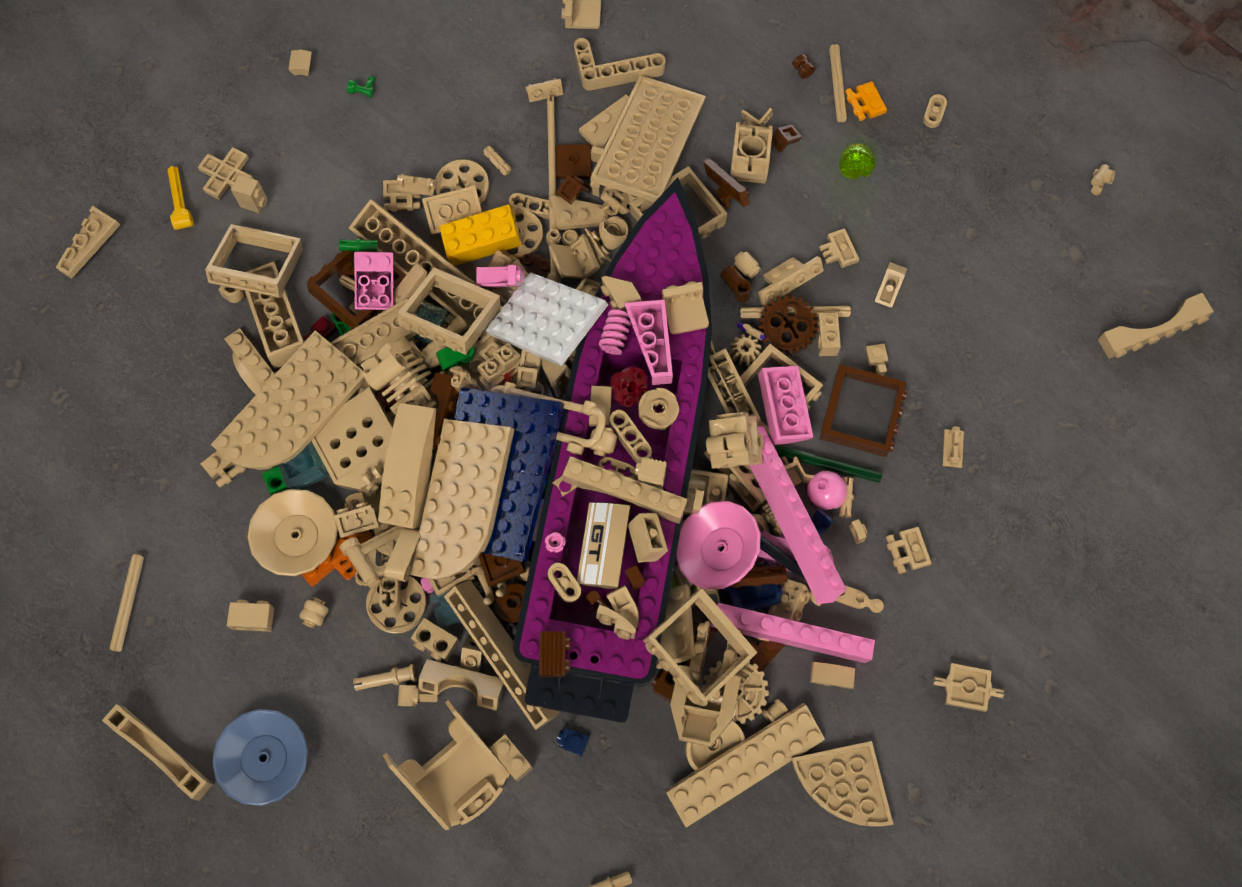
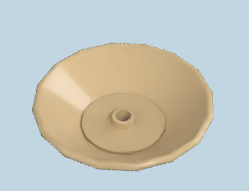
M289 489L273 494L259 505L250 520L247 538L251 554L263 568L277 575L297 576L313 571L328 558L336 544L338 527L336 521L333 520L334 510L323 497L309 490ZM295 533H299L297 538H293Z

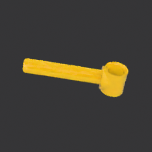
M170 166L168 168V176L174 204V211L170 215L174 230L192 227L194 222L190 211L185 208L179 170L177 167Z

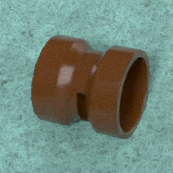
M807 54L799 55L792 62L795 70L799 71L798 74L801 79L810 77L816 70L813 63L809 62L810 59Z

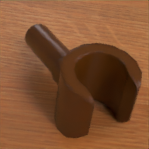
M592 591L586 595L591 605L598 602L599 605L613 610L604 602L597 591Z

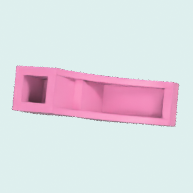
M516 265L477 267L476 286L521 287V283L525 281L524 271Z

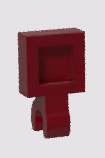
M322 316L310 327L312 332L306 334L303 339L306 341L316 331L327 340L337 331V328L326 317Z

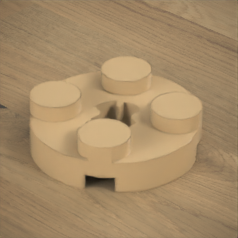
M664 388L647 391L639 402V418L651 428L666 429L675 422L679 413V405L675 395ZM661 404L664 412L656 413L653 406Z

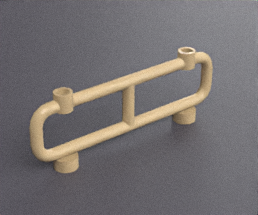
M506 382L505 386L497 385L493 387L486 396L482 412L485 420L490 422L489 425L511 427L567 442L566 451L582 456L584 447L595 446L600 441L605 428V414L602 410L596 408L597 404L590 401H585L584 405L516 389L517 385L511 382ZM503 393L511 397L515 396L542 403L535 426L492 415L490 409L496 394ZM550 405L589 416H596L598 423L591 439H584L543 428Z

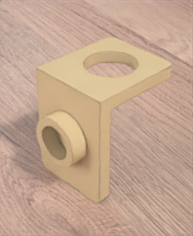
M466 637L461 652L460 668L480 672L482 651L478 646H471L469 644L475 643L472 637Z

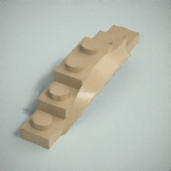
M239 328L224 339L233 350V362L239 375L256 395L275 374Z

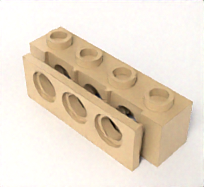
M726 348L711 355L709 359L712 366L708 367V377L726 414L734 413L730 404H734L738 413L748 412V416L756 417L757 422H760L761 419ZM714 371H718L722 379L720 383L718 382ZM723 387L726 388L730 396L729 399L726 398L722 390Z

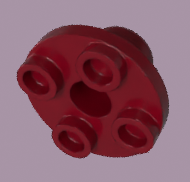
M630 366L612 376L611 387L613 388L615 400L625 407H630L641 399L644 393L648 391L647 377L644 370Z

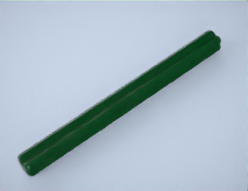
M773 445L779 457L785 456L790 460L797 457L799 462L877 483L882 479V473L780 445Z

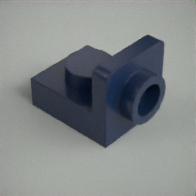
M565 727L564 731L560 730L556 742H559L558 747L560 749L582 757L589 736Z

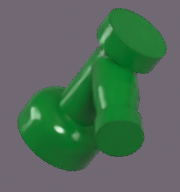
M369 76L364 87L357 85L355 80L350 79L347 84V93L354 94L358 92L367 95L368 98H372L374 95L372 85L376 79L373 76Z

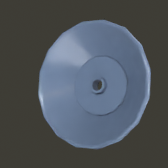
M257 709L241 714L225 727L215 744L212 763L216 781L226 795L242 804L263 806L279 801L297 786L304 774L308 749L304 733L296 722L277 710ZM263 755L267 756V760L265 762L261 761V757Z

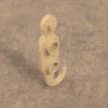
M846 585V590L835 600L856 609L868 607L873 613H880L884 607L881 600H870L866 593ZM810 591L811 601L815 605L820 606L821 604L817 603L812 591Z

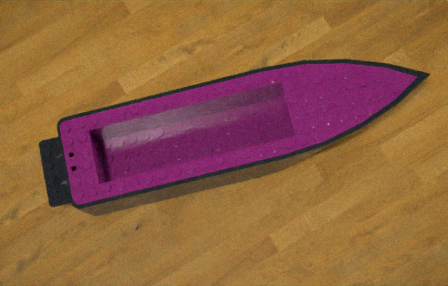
M677 177L639 219L612 259L604 276L632 282L641 297V302L662 300V290L668 286L675 285L678 287L688 282H702V297L709 325L704 329L679 334H671L668 327L673 373L672 383L652 385L651 374L632 323L631 326H625L629 329V333H623L627 337V340L621 341L625 344L624 348H618L623 352L622 355L609 354L599 346L604 326L607 325L608 313L610 310H613L610 305L611 300L609 296L605 297L601 290L603 285L601 282L595 297L605 300L608 306L577 346L565 401L584 405L585 401L591 402L592 386L611 387L612 376L630 366L644 370L647 377L648 391L664 388L672 392L678 402L679 413L675 422L666 429H654L644 424L639 418L638 406L640 400L630 407H625L615 400L613 388L610 416L616 410H622L627 413L650 445L652 451L651 459L666 462L663 490L687 498L707 386L712 322L709 276L699 231L680 180ZM661 404L653 406L656 413L664 412ZM563 408L558 432L590 439L591 432L596 427L589 426V415ZM616 419L614 421L617 425L625 422L623 419ZM632 434L625 437L628 441L636 439ZM618 438L614 452L606 454L605 457L594 455V450L589 447H584L582 456L566 451L567 442L556 440L513 645V651L517 659L523 665L531 667L525 693V702L530 706L624 723L628 719L633 687L648 685L655 675L658 658L646 649V644L643 640L665 620L683 516L680 524L658 516L668 552L656 562L638 563L630 531L627 527L618 588L623 585L626 586L636 604L639 619L638 626L635 628L634 639L629 638V640L618 637L614 633L615 624L606 625L596 618L599 603L596 602L591 605L586 598V595L590 592L597 591L604 602L615 611L606 596L614 591V589L580 585L581 594L579 598L574 602H566L560 597L549 581L548 570L553 564L562 563L569 569L577 581L589 503L630 505L628 524L638 514L652 512L621 498L579 487L562 496L561 491H570L571 484L562 481L558 488L552 482L563 476L570 456L598 466L600 460L605 457H611L630 464L635 469L637 463L632 459ZM641 450L637 455L639 457H646L648 453ZM611 463L603 465L606 470L612 469L616 471V469L611 468ZM627 470L625 473L619 471L625 477H632V475H630L629 470ZM553 532L560 533L566 541L563 550L558 553L555 551L550 552L546 548L545 539ZM636 565L645 581V586L633 591L625 571ZM556 571L554 573V576L556 578H561L562 573L560 571ZM568 588L566 593L571 596L574 594V591ZM541 631L566 632V637H570V650H566V659H570V672H566V677L539 676V641ZM662 633L655 638L659 644L661 643Z

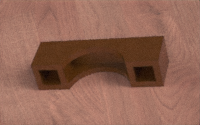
M435 373L430 391L438 399L432 453L437 454L438 445L440 444L444 419L452 420L461 395L451 385V379L454 375Z

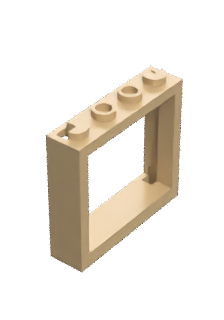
M689 166L671 177L667 188L678 177L681 186L688 183L715 216V218L698 228L700 239L706 238L710 235L711 231L716 228L720 229L725 225L726 211ZM637 198L630 203V213L638 222L643 215L641 212L651 207L654 202Z
M231 224L205 269L208 283L280 298L303 252L301 238ZM237 242L289 253L276 279L223 268Z
M434 267L398 312L399 326L466 355L499 311L500 295ZM434 286L484 307L464 336H460L413 315Z
M769 344L740 378L746 387L771 358L783 367L798 365L773 345ZM798 366L801 381L812 389L805 397L809 411L811 408L810 403L813 400L816 402L823 394L821 392L823 384ZM726 392L725 396L727 399H729L730 396L728 392ZM730 404L733 412L738 413L734 404ZM762 421L757 422V426H764L771 440L769 427Z
M702 588L693 593L643 640L646 644V649L652 655L655 654L660 660L659 664L661 667L674 676V682L679 687H683L688 693V698L698 705L706 703L757 654V651ZM693 603L700 608L740 655L702 693L655 639Z

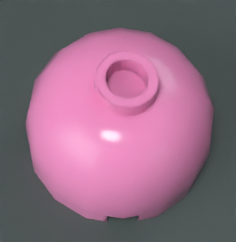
M821 471L810 479L807 486V494L810 501L817 508H821L824 511L836 509L846 499V483L836 473Z

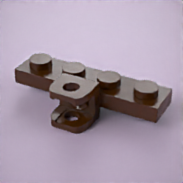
M710 158L703 161L707 176L720 187L716 189L720 204L724 208H730L729 199L731 198L737 201L743 208L750 204L748 199L749 191L745 186L740 185L736 178L733 179L726 170L724 171L718 163H714Z
M754 563L753 568L739 582L728 587L739 588L749 585L760 586L762 584L788 582L786 567L783 565L755 567Z

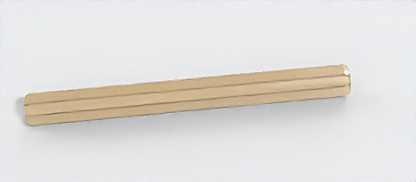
M813 306L814 308L810 311L811 314L817 313L815 317H818L819 313H838V317H849L851 314L850 306ZM742 307L740 309V317L764 318L760 312H767L764 307ZM788 307L786 308V314L792 317L795 315V310ZM778 311V314L784 318L781 311Z

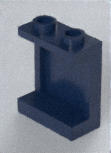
M769 561L764 562V567L770 566ZM780 584L725 588L731 606L751 611L779 604L780 595H783Z

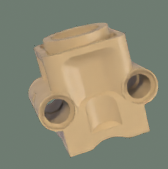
M748 412L717 415L716 420H709L710 437L706 440V448L711 456L712 468L763 464L762 450L764 442L762 435L758 433L756 417L748 416Z

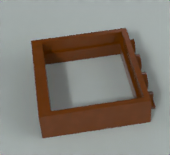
M343 251L339 252L330 263H326L319 273L312 275L308 279L307 288L313 297L353 330L377 316L382 310L363 309L354 317L320 288L326 280L354 257V252H356ZM394 264L393 278L396 280L393 282V292L406 276Z
M840 364L819 439L886 457L889 451L892 452L894 449L895 441L892 439L894 434L897 435L899 424L896 422L897 418L902 416L904 406H901V402L906 399L908 389H905L906 382ZM844 377L897 391L884 444L830 430Z

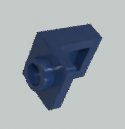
M821 508L811 517L819 536L824 534L834 522Z

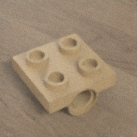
M691 470L688 492L704 491L702 506L710 502L725 501L728 475Z

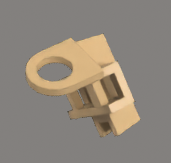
M605 186L600 197L604 201L602 210L610 216H614L618 212L622 215L630 211L627 206L639 197Z

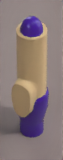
M738 322L737 327L743 332L759 340L765 339L764 333L756 330L749 324Z

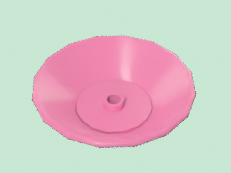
M730 501L710 502L702 506L699 513L691 514L682 523L676 554L679 571L690 583L704 589H724L739 582L753 568L760 552L761 534L755 518L743 506Z

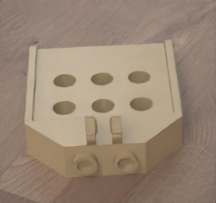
M367 387L366 390L346 402L311 440L334 484L342 488L364 493L373 492L382 484L393 423L370 387ZM373 421L372 426L368 428V424ZM357 431L356 436L352 438L353 433ZM383 440L382 445L378 447L379 442ZM367 450V454L362 457L363 452ZM351 461L350 466L346 468L347 463Z

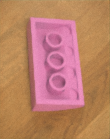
M799 367L762 368L758 373L772 444L780 445L812 439L813 433Z

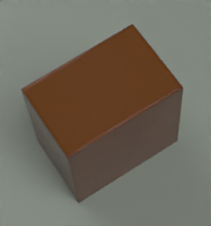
M636 565L625 571L633 591L645 586V581Z

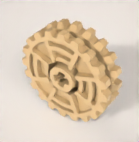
M720 660L716 662V668L711 667L709 669L710 675H705L706 685H702V689L705 690L719 677L723 664ZM750 660L734 675L741 677L739 685L741 693L737 697L735 716L732 720L735 723L740 721L741 724H746V719L753 721L756 713L759 715L762 713L761 706H766L767 701L765 697L769 696V691L765 690L768 682L763 680L765 674L763 671H757L758 665H750Z

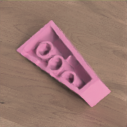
M665 300L624 303L649 368L652 385L671 384L673 373Z

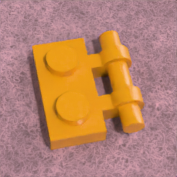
M873 81L857 86L856 93H853L851 88L845 91L846 99L852 105L853 113L860 121L866 118V113L870 119L886 113L887 108Z

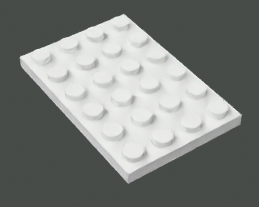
M530 272L525 278L524 283L521 284V287L513 293L512 297L502 307L485 331L495 338L562 366L608 304L603 299Z

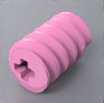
M615 309L609 311L608 318L606 319L607 325L604 326V332L601 335L602 339L599 341V346L603 351L609 354L622 355L623 352L618 348H624L625 344L621 341L627 340L623 333H629V329L625 326H631V322L627 320L630 319L628 313Z

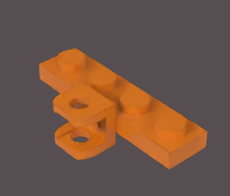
M366 530L343 538L340 537L323 563L313 571L301 575L311 587L316 585L334 569L344 579L350 580L355 576L357 570L348 556H344L340 546L344 541L352 537H357L362 544L374 537L372 533ZM353 567L352 572L347 573V570Z

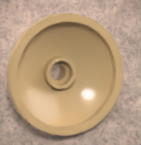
M732 721L711 747L686 742L685 752L690 766L695 771L744 741V734L741 728Z

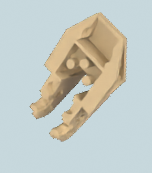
M708 621L706 623L700 622L698 626L697 640L694 645L695 658L691 659L690 666L679 665L701 693L704 689L699 687L702 684V673L710 634V622ZM727 642V648L724 652V660L719 676L736 661L737 651L729 642ZM733 676L706 703L701 705L694 704L688 698L686 690L675 683L670 706L679 741L711 747L734 719L741 677Z

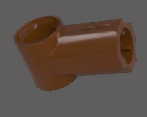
M733 265L726 267L720 273V277L732 290L737 301H748L751 297L750 282L745 280Z

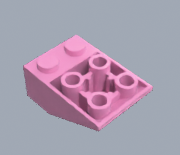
M354 252L355 309L387 310L393 306V253Z

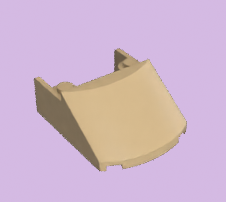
M447 700L445 703L455 716L448 726V731L454 740L423 766L412 759L406 760L398 766L387 753L383 755L388 767L445 830H449V827L460 823L461 825L466 824L484 812L502 792V786L510 775L471 725L468 724L451 702Z

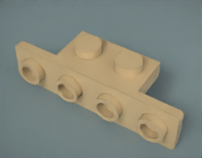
M817 256L802 264L792 257L763 275L764 280L770 285L758 292L761 305L763 307L769 305L771 299L776 301L777 296L781 298L822 273L824 269L821 258Z

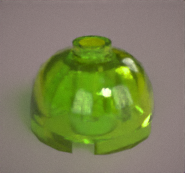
M852 143L844 148L839 157V168L842 175L854 180L859 179L858 177L864 176L865 178L869 176L875 168V156L871 148L862 143Z

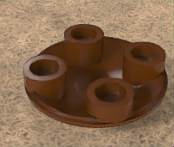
M525 254L520 259V263L528 274L531 272L547 278L550 274V262L544 256Z

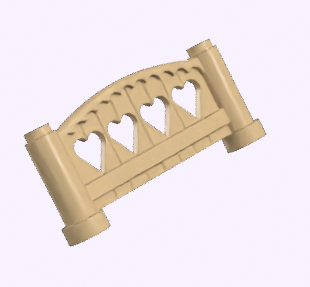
M395 526L362 544L357 537L349 538L341 544L340 550L344 556H348L369 588L379 584V577L385 576V568L388 563L385 562L383 566H377L376 552L391 556L394 542H397L403 527Z

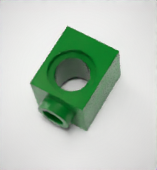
M281 466L262 473L271 496L291 489ZM277 481H282L279 487H274Z

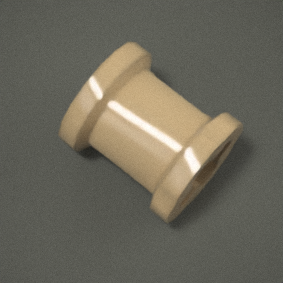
M775 699V703L767 711H762L763 716L770 724L779 719L783 714L789 712L779 699Z

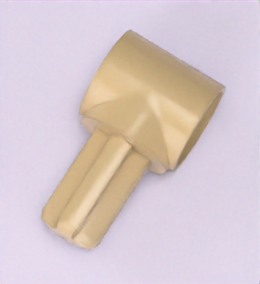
M399 685L398 706H416L418 702H437L438 695L419 691L417 685Z

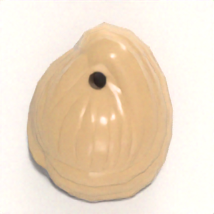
M618 216L603 219L599 225V235L607 250L619 247L628 235L627 223Z

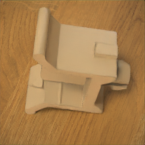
M785 456L782 457L781 461L793 485L796 486L801 481L808 484L814 475L805 474L797 457H794L790 464Z

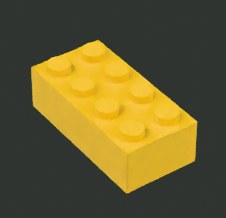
M509 204L440 225L446 257L454 266L493 255L497 250L506 251L522 246L515 215Z

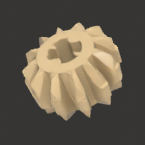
M744 334L741 335V339L735 337L734 342L730 344L731 350L729 352L733 356V362L739 360V365L745 362L747 367L750 365V362L753 363L761 354L759 352L761 345H758V339L751 340V335L745 338Z

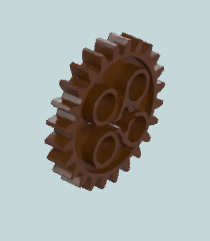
M785 294L783 300H781L777 296V302L772 299L770 300L771 307L768 305L764 306L767 312H760L764 318L758 319L759 322L763 323L758 326V329L763 330L762 333L765 334L766 339L763 343L769 342L776 349H781L783 354H785L786 350H788L789 355L793 354V350L798 354L800 353L799 347L806 350L805 343L811 345L812 341L810 338L817 337L813 334V332L819 330L817 327H814L819 321L813 320L817 313L811 314L810 311L814 307L807 308L809 301L801 303L802 297L795 300V295L793 294L788 299L787 294ZM786 308H793L795 315L792 317L788 316ZM778 311H781V313H782L783 317L785 318L786 322H790V321L792 322V325L790 326L791 329H790L789 327H787V328L784 327V325L786 324V322H785L784 319L778 314ZM777 318L780 321L779 327H773L770 320ZM797 323H804L806 330L804 332L798 331ZM792 330L798 335V339L794 337ZM783 333L789 334L791 337L790 342H783L781 335Z

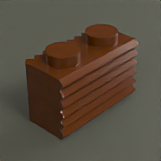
M540 632V677H566V672H570V659H566V650H570V637H566V632Z

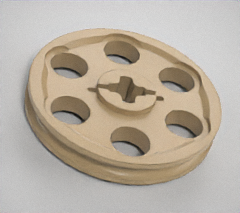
M462 159L452 161L441 168L435 179L437 180L435 186L437 195L441 194L442 189L445 188L450 189V192L463 189L460 186V178L461 183L465 185L464 188L475 185L476 190L481 193L479 197L480 204L484 202L489 192V180L485 170L479 164ZM463 166L470 168L466 173H462L460 169ZM449 172L453 174V177L445 179L443 177L444 174ZM479 175L484 178L481 182L474 181V178Z
M515 208L512 209L514 215H522L524 217L521 222H516L522 246L516 247L518 252L510 255L520 260L523 255L535 254L539 250L543 242V229L540 220L533 213ZM536 225L538 229L535 232H530L528 227ZM528 241L535 243L532 248H527L525 244Z
M408 576L406 580L408 586L401 590V603L403 605L400 606L398 615L393 617L396 619V624L391 628L386 627L385 621L389 617L385 616L382 611L378 614L372 612L373 605L379 603L378 588L380 587V582L369 590L366 599L367 613L375 626L382 631L393 634L404 633L413 629L422 620L426 611L427 599L421 585L414 578ZM394 585L388 586L389 589L394 587ZM414 593L421 595V600L418 603H412L410 600ZM406 613H415L414 621L406 622L404 618Z

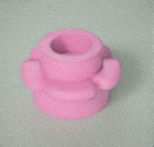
M553 532L545 539L546 548L550 552L555 551L558 553L562 551L566 543L565 538L560 533Z

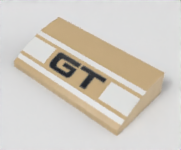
M589 503L577 577L579 585L618 589L630 505Z

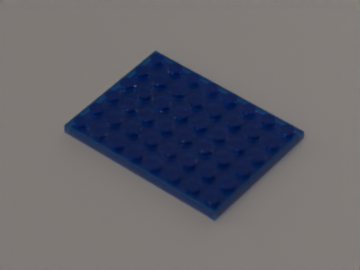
M461 387L453 420L505 426L515 429L492 535L486 549L481 553L527 563L564 403Z

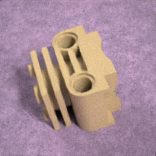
M736 122L730 176L733 179L765 184L768 176L773 126L741 125L740 122Z
M404 336L400 337L396 342H388L380 349L377 357L369 358L361 364L364 369L361 374L372 388L380 390L390 385L382 393L383 396L395 391L393 395L386 399L388 403L393 400L398 402L419 384L423 385L428 381L426 377L431 374L430 371L418 375L427 368L424 364L414 369L415 366L423 361V355L414 342H408Z

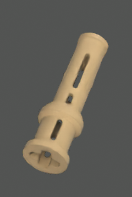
M410 664L409 667L400 669L394 667L391 669V672L354 678L353 684L362 683L361 685L354 686L355 691L391 683L398 686L401 682H416V669L414 664Z

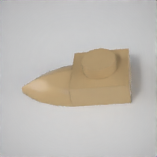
M623 585L607 594L606 596L615 612L628 620L634 628H637L638 610L626 586Z

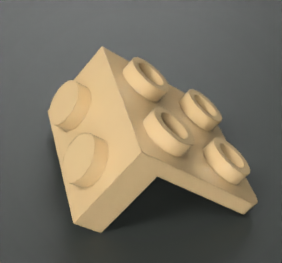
M562 0V3L565 4V8H562V19H565V28L598 29L600 27L601 0Z
M585 236L579 238L571 246L557 244L549 246L551 256L557 266V271L562 277L584 279L600 269L589 240Z
M688 282L678 287L672 285L662 290V300H665L666 317L671 334L708 327L709 321L702 297V282Z

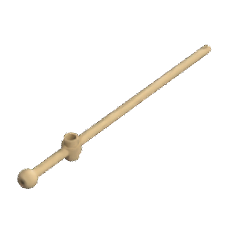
M548 95L549 196H556L554 96L552 95V101H550ZM550 203V231L546 235V242L549 246L551 244L558 245L561 239V235L555 226ZM550 252V274L547 276V279L561 283V276L557 271V266Z

